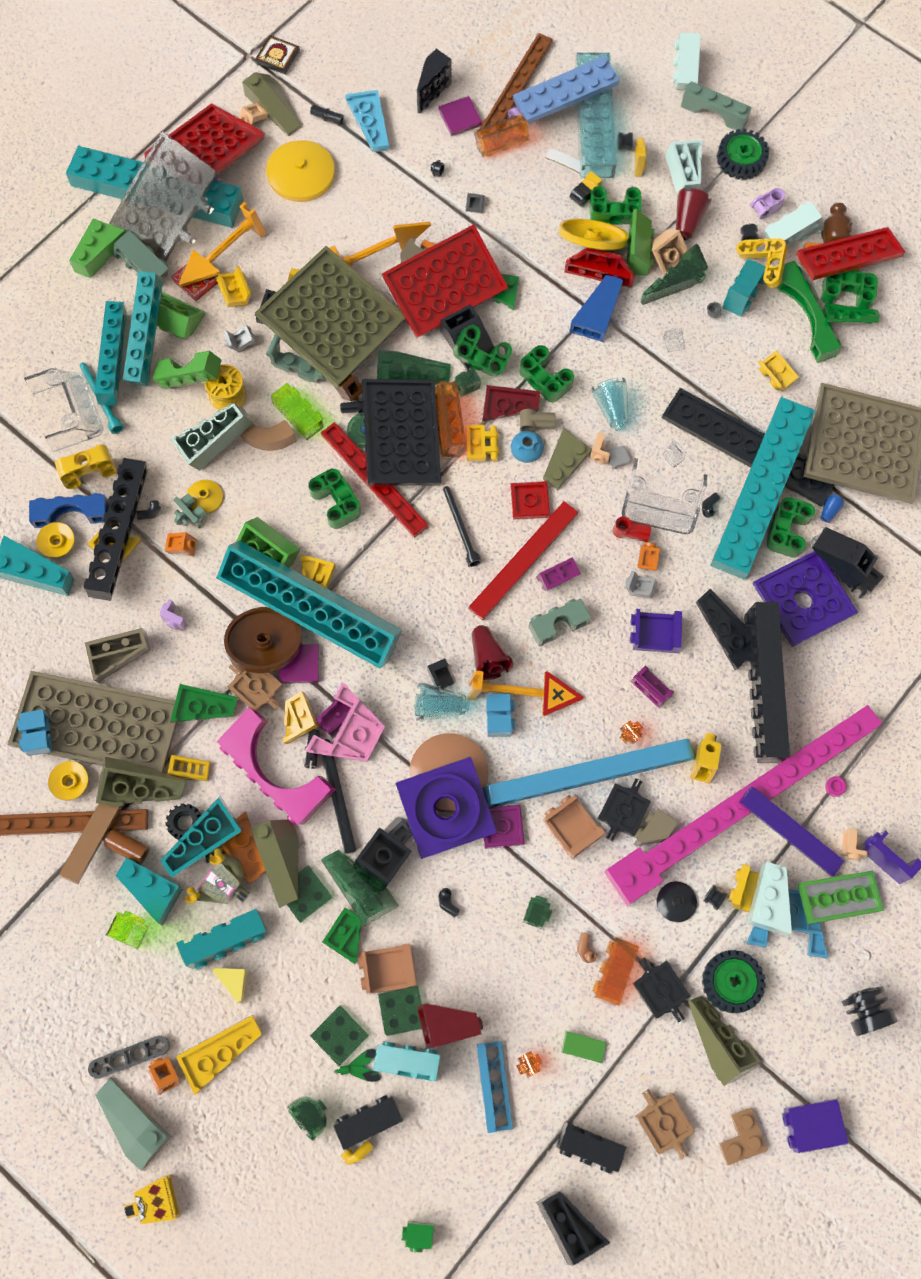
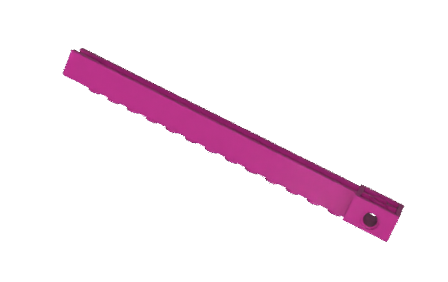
M869 705L865 706L647 853H644L639 847L606 869L605 875L626 906H629L663 882L660 877L661 873L751 814L749 810L739 803L750 786L754 787L769 800H772L882 725V722Z

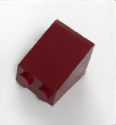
M427 1003L416 1006L426 1049L482 1035L483 1023L481 1017H477V1013Z

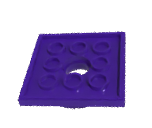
M815 551L752 583L763 602H779L780 628L792 648L858 614L857 609L832 570ZM798 593L809 595L812 600L811 606L806 609L799 607L794 599L795 595Z
M471 757L395 783L421 859L497 833ZM442 798H449L455 803V813L449 818L439 816L436 811V804Z

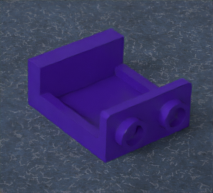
M636 608L635 613L631 614L630 625L633 626V632L630 633V644H633V650L679 653L682 645V611H674L673 614L640 612V609Z
M886 830L881 833L876 832L863 843L865 845L863 851H868L867 857L898 884L912 879L921 869V860L917 858L909 863L904 862L882 842L888 835V832Z
M838 1099L783 1108L782 1120L784 1126L788 1127L789 1131L787 1141L789 1148L793 1149L794 1153L849 1144Z

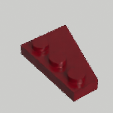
M487 385L482 422L520 415V411L524 409L538 411L541 391Z

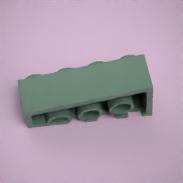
M232 403L214 413L213 417L207 420L203 419L197 426L189 427L183 431L184 433L179 436L175 435L170 439L188 465L200 471L254 422L243 408Z

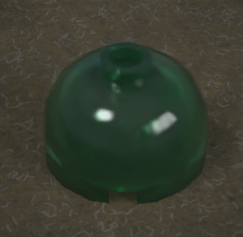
M303 1096L295 1099L286 1107L300 1129L307 1131L306 1136L312 1142L325 1130L327 1116L324 1111L327 1110V1107L320 1099L316 1101L312 1097Z

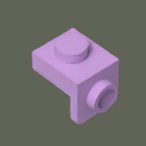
M169 599L167 604L165 603L161 607L160 616L167 623L168 627L174 630L178 628L183 631L187 623L184 618L173 613L176 605Z

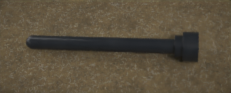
M445 486L443 492L467 551L468 567L477 566L482 563L480 554L473 549L450 487Z

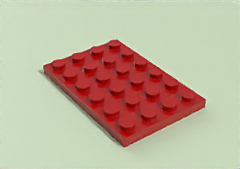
M211 103L144 152L145 159L200 189L265 139V132Z
M475 224L381 274L416 339L439 327L440 320L469 304L475 307L508 289Z

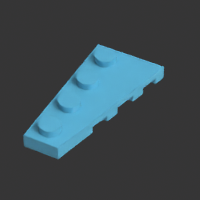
M378 90L345 94V100L373 152L389 150Z

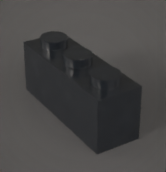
M384 1095L375 1100L376 1105L369 1108L368 1104L356 1109V1115L349 1117L346 1114L336 1119L338 1124L333 1127L343 1151L403 1121L393 1097L388 1098L387 1095Z

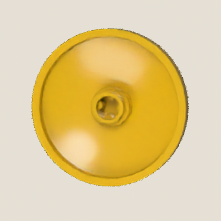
M295 140L279 146L270 155L266 166V174L270 187L280 197L290 201L305 202L320 197L331 187L335 176V168L330 153L324 147L312 141Z
M567 219L560 222L558 230L559 235L567 241L582 247L598 250L623 248L627 245L629 238L628 233L623 229L609 223L591 219Z

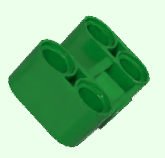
M595 186L591 191L589 203L590 219L614 225L630 224L633 209H637L640 212L642 209L640 189L634 186L629 187L626 190L623 202H609L606 189L602 186Z
M856 270L825 277L822 283L821 301L824 304H834L840 292L845 291L856 295V307L870 309L877 296L878 278L873 273Z
M470 325L463 329L453 349L455 358L489 376L501 374L512 354L511 345L507 342H501L493 347L490 354H487L476 346L481 334L480 329L475 325ZM468 330H471L474 333L473 339H470L467 336ZM460 346L465 347L466 355L460 353ZM499 347L505 349L504 356L499 353ZM492 363H495L498 366L497 372H494L492 370Z
M538 345L521 359L519 373L533 389L541 391L540 394L548 402H556L571 390L574 372L565 368L560 370L555 376L550 375L544 369L548 363L549 349L544 345Z
M335 468L328 469L309 481V492L313 499L320 500L331 495L336 502V505L327 511V519L331 528H342L360 517V503L339 470ZM331 478H337L334 482L329 481ZM315 487H321L318 491L313 490ZM350 507L356 508L354 511L348 510ZM333 516H340L338 520L332 519Z
M792 497L782 499L771 523L767 540L768 549L788 557H798L805 548L806 542L803 537L790 533L789 529L792 522L799 525H807L815 514L814 506ZM774 538L778 539L781 543L775 542ZM791 544L797 545L799 549L793 548Z

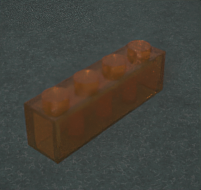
M440 381L435 388L441 454L443 457H460L467 445L458 385L456 382Z

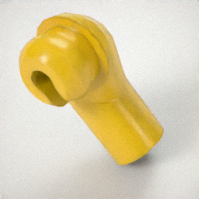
M365 1141L354 1153L347 1149L341 1155V1158L345 1160L344 1163L351 1165L362 1161L374 1148L369 1141Z

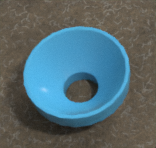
M521 431L514 436L511 442L513 456L523 463H531L538 460L544 450L542 438L533 431ZM529 438L533 441V444L525 446L522 441Z

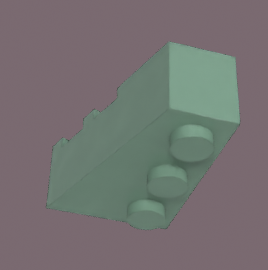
M129 230L114 243V258L124 260L126 262L125 266L128 269L132 267L137 272V276L138 271L156 273L163 279L168 275L169 268L167 263L163 259H159L151 247H146L136 233L133 234Z

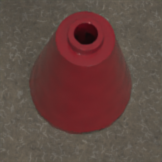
M686 188L679 190L677 195L676 230L680 231L684 241L693 237L712 201L711 198H708L709 195L706 192L691 188L690 191H685Z
M479 625L475 627L471 633L475 670L483 671V680L501 677L500 673L505 670L508 673L514 664L510 655L488 626Z

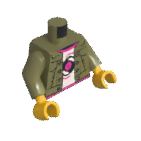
M215 849V856L209 855L210 863L213 866L197 888L199 891L196 892L193 887L187 889V894L191 895L184 896L187 903L191 904L198 900L227 904L234 896L241 902H244L250 895V892L242 887L247 875L244 873L239 859L225 853L222 855L220 849Z

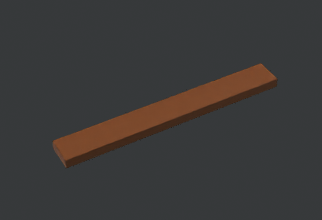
M540 33L537 34L480 127L479 134L493 140L495 139L509 116L508 111L515 106L513 95L526 88L552 45V38Z
M148 809L120 810L108 831L113 829L118 831L148 830ZM94 811L0 815V836L82 833Z

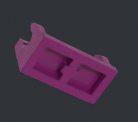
M573 557L539 573L536 578L542 582V589L545 591L581 573Z
M646 665L631 681L658 708L674 694V691L668 689L648 670Z
M335 700L316 719L317 723L332 738L341 728L351 708Z

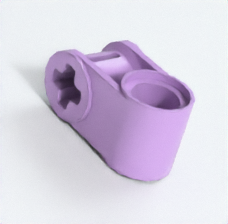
M774 188L756 197L750 206L757 211L760 219H764L781 209L785 192L780 188Z

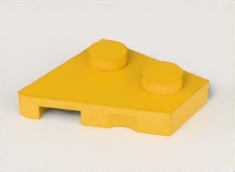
M300 692L286 700V715L284 717L286 732L282 740L283 743L289 744L318 727V724L304 692Z

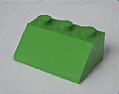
M633 209L629 226L627 265L634 275L647 276L648 270L652 269L653 258H650V254H653L651 239L654 238V228H651L652 221L637 209Z
M162 292L157 320L159 329L174 333V336L181 339L193 335L205 316V311Z
M259 517L245 522L236 540L243 542L288 568L294 564L300 548Z

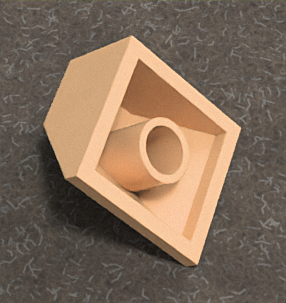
M665 230L654 239L652 251L665 280H669L692 261L679 230Z

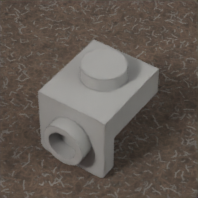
M245 325L233 334L229 331L224 332L226 345L237 352H241L256 342L251 327Z
M631 571L630 576L626 580V588L631 596L652 599L658 582L654 578L641 577L636 572Z

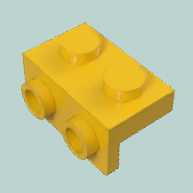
M240 266L235 268L234 273L217 275L216 280L226 306H246L249 298H251V289L247 286L245 274L242 273Z
M777 350L764 361H758L761 366L758 369L764 377L768 375L771 378L769 383L775 390L779 388L783 392L799 379V376Z
M742 864V868L737 869L735 881H738L736 889L732 888L729 900H732L733 908L746 912L750 911L759 873L751 871V866Z

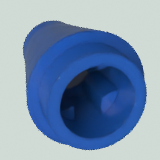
M832 494L826 500L820 519L830 523L844 507L845 501L838 495Z

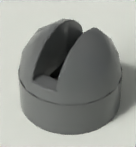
M718 302L708 304V315L713 318L718 317L721 314V305Z

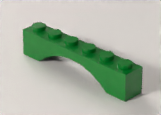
M795 261L786 263L781 283L777 288L780 292L794 299L806 313L812 330L810 350L816 362L819 363L836 357L841 349L839 339L835 337L832 326L828 324L824 311L820 309L816 296L812 294L808 281H805L802 275L801 268L797 266Z

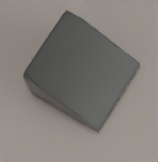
M467 193L465 211L482 213L485 195Z
M396 817L384 830L402 844L413 835L411 828L399 817Z

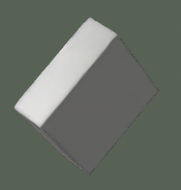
M625 445L607 450L610 453L609 461L613 469L630 464L631 461Z

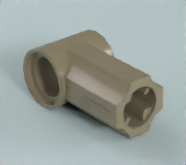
M532 409L520 411V431L534 432L536 429H555L556 427L555 413H536Z

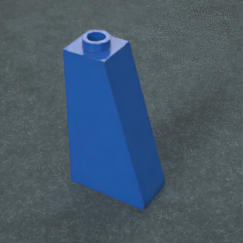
M606 275L572 319L569 332L603 342L623 280L615 276Z

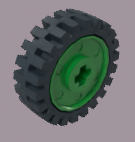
M736 129L735 132L733 130L730 131L729 134L727 133L722 138L718 148L717 163L720 165L719 168L721 170L724 169L723 173L725 174L730 173L729 177L731 178L735 175L737 180L742 177V180H746L747 177L752 179L754 176H758L765 168L769 156V147H767V141L764 142L765 138L763 136L759 138L760 134L757 132L754 135L753 130L747 132V129H743L742 132L740 129Z
M728 950L715 955L706 964L702 974V985L704 987L703 991L707 995L706 998L712 1002L714 1007L727 1013H743L754 1008L761 1001V997L765 992L764 988H766V983H764L766 978L762 972V967L758 965V961L753 959L750 954H746L743 951ZM735 977L738 985L732 986L730 979Z

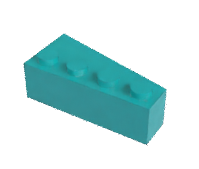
M5 535L3 536L0 543V578L69 596L75 579L68 570Z
M221 796L212 803L160 860L171 878L242 831V827Z
M254 909L231 919L229 925H226V923L216 925L210 930L211 933L200 932L193 935L192 941L184 944V941L181 940L176 945L185 966L198 971L207 967V962L211 960H222L227 957L226 953L232 950L238 952L246 948L245 944L251 941L257 943L265 938L264 935L268 934V931L259 911Z

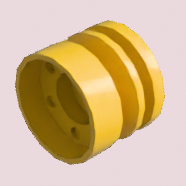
M221 364L217 379L205 382L209 400L216 410L220 411L232 403L240 407L245 404L247 391L243 377L234 366Z

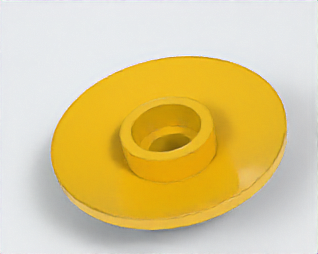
M199 480L193 483L186 493H189L196 501L190 507L192 511L200 506L207 514L216 511L223 501L221 487L211 480ZM201 493H207L205 496H200Z
M59 522L44 526L36 538L37 548L44 556L49 558H59L66 555L72 549L75 541L71 528Z
M62 762L50 772L48 777L49 790L60 800H74L85 792L89 780L88 773L77 762ZM73 779V784L68 786L67 781Z

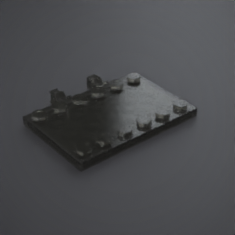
M161 131L109 223L124 229L125 232L130 230L133 234L136 233L146 247H151L155 255L166 262L178 241L182 243L184 240L187 243H194L196 238L187 232L189 229L187 225L195 212L203 209L206 213L211 214L214 208L206 203L208 198L205 195L219 172Z

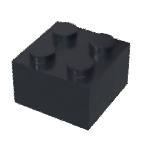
M379 827L355 859L354 865L384 887H387L412 850Z

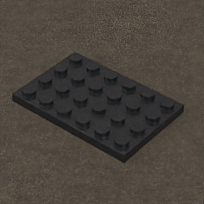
M362 379L367 485H441L435 380Z

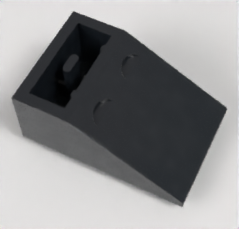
M437 48L425 59L418 83L417 113L419 114L424 109H427L430 103L437 99L441 92L452 83V59Z
M471 304L440 320V332L452 350L462 330L470 325H475L480 329L481 333L476 346L487 354L491 353L494 345L481 318ZM468 330L467 336L470 339H473L474 333L471 330ZM460 346V353L466 355L465 347ZM461 361L467 372L474 369Z
M827 527L822 530L811 547L849 588L865 580L878 559L865 544Z

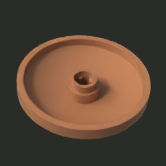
M445 733L429 738L418 747L411 760L410 777L471 757L483 790L488 781V764L484 753L475 742L459 734ZM442 798L437 802L436 810L455 812L456 806L451 799Z

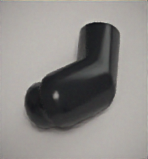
M716 492L702 502V514L707 518L715 514L713 505L720 500V496Z

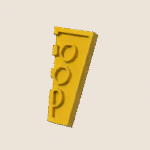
M253 1015L176 1056L194 1095L262 1035Z

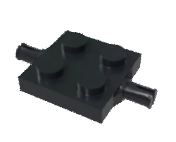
M635 778L631 788H625L617 783L614 784L597 818L611 828L606 837L607 840L610 839V841L614 842L618 832L634 837L651 802L642 797L638 792L643 783L641 780L638 782L639 779Z
M646 957L639 960L638 962L645 973L632 984L654 1018L658 1019L665 1013L671 1012L678 1023L684 1020L685 1017L678 1007L684 1000L690 997V994L669 962L666 960L659 966L651 967Z

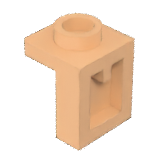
M258 103L242 107L239 119L254 126V122L267 119L268 112Z
M598 432L590 459L600 464H607L610 453L604 451L607 443L603 441L605 434Z
M849 828L843 832L842 855L848 856L850 860L859 861L867 856L868 851L856 849L860 841L859 836H857V829Z

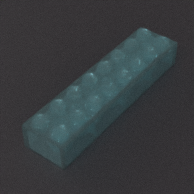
M610 52L577 53L575 68L604 55L611 65ZM611 88L577 103L580 178H586L590 171L599 178H614L616 148Z

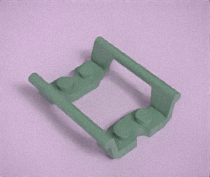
M276 334L274 335L266 353L270 357L272 365L285 372L295 370L299 378L309 382L324 379V376L302 357L290 352H280L281 338Z

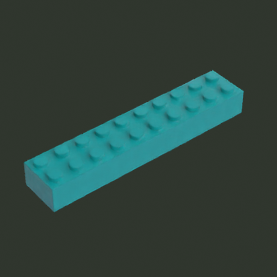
M79 145L65 173L72 187L233 228L240 211L239 206L244 201L241 187L211 180L198 189L157 165Z
M780 397L710 564L711 567L744 580L748 576L812 421L815 409Z
M241 541L228 545L216 579L380 669L389 662L402 629Z

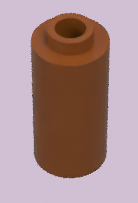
M116 829L108 831L103 839L104 847L139 865L145 861L150 851L149 846Z

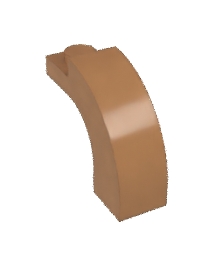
M286 420L269 428H261L252 424L240 435L250 446L266 451L280 450L296 442L295 433Z

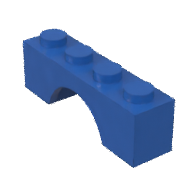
M94 493L90 496H56L52 499L36 498L35 500H29V522L34 528H43L50 523H55L61 515L67 512H79L87 517L90 524L103 523L104 513L108 512L109 509L108 499L105 494Z

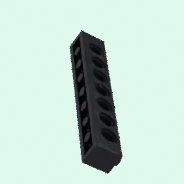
M123 458L122 464L118 465V478L113 482L114 492L108 499L109 509L108 512L104 513V526L99 530L98 538L100 540L98 545L94 547V560L89 564V578H86L84 581V590H86L90 598L112 600L148 472L146 461Z

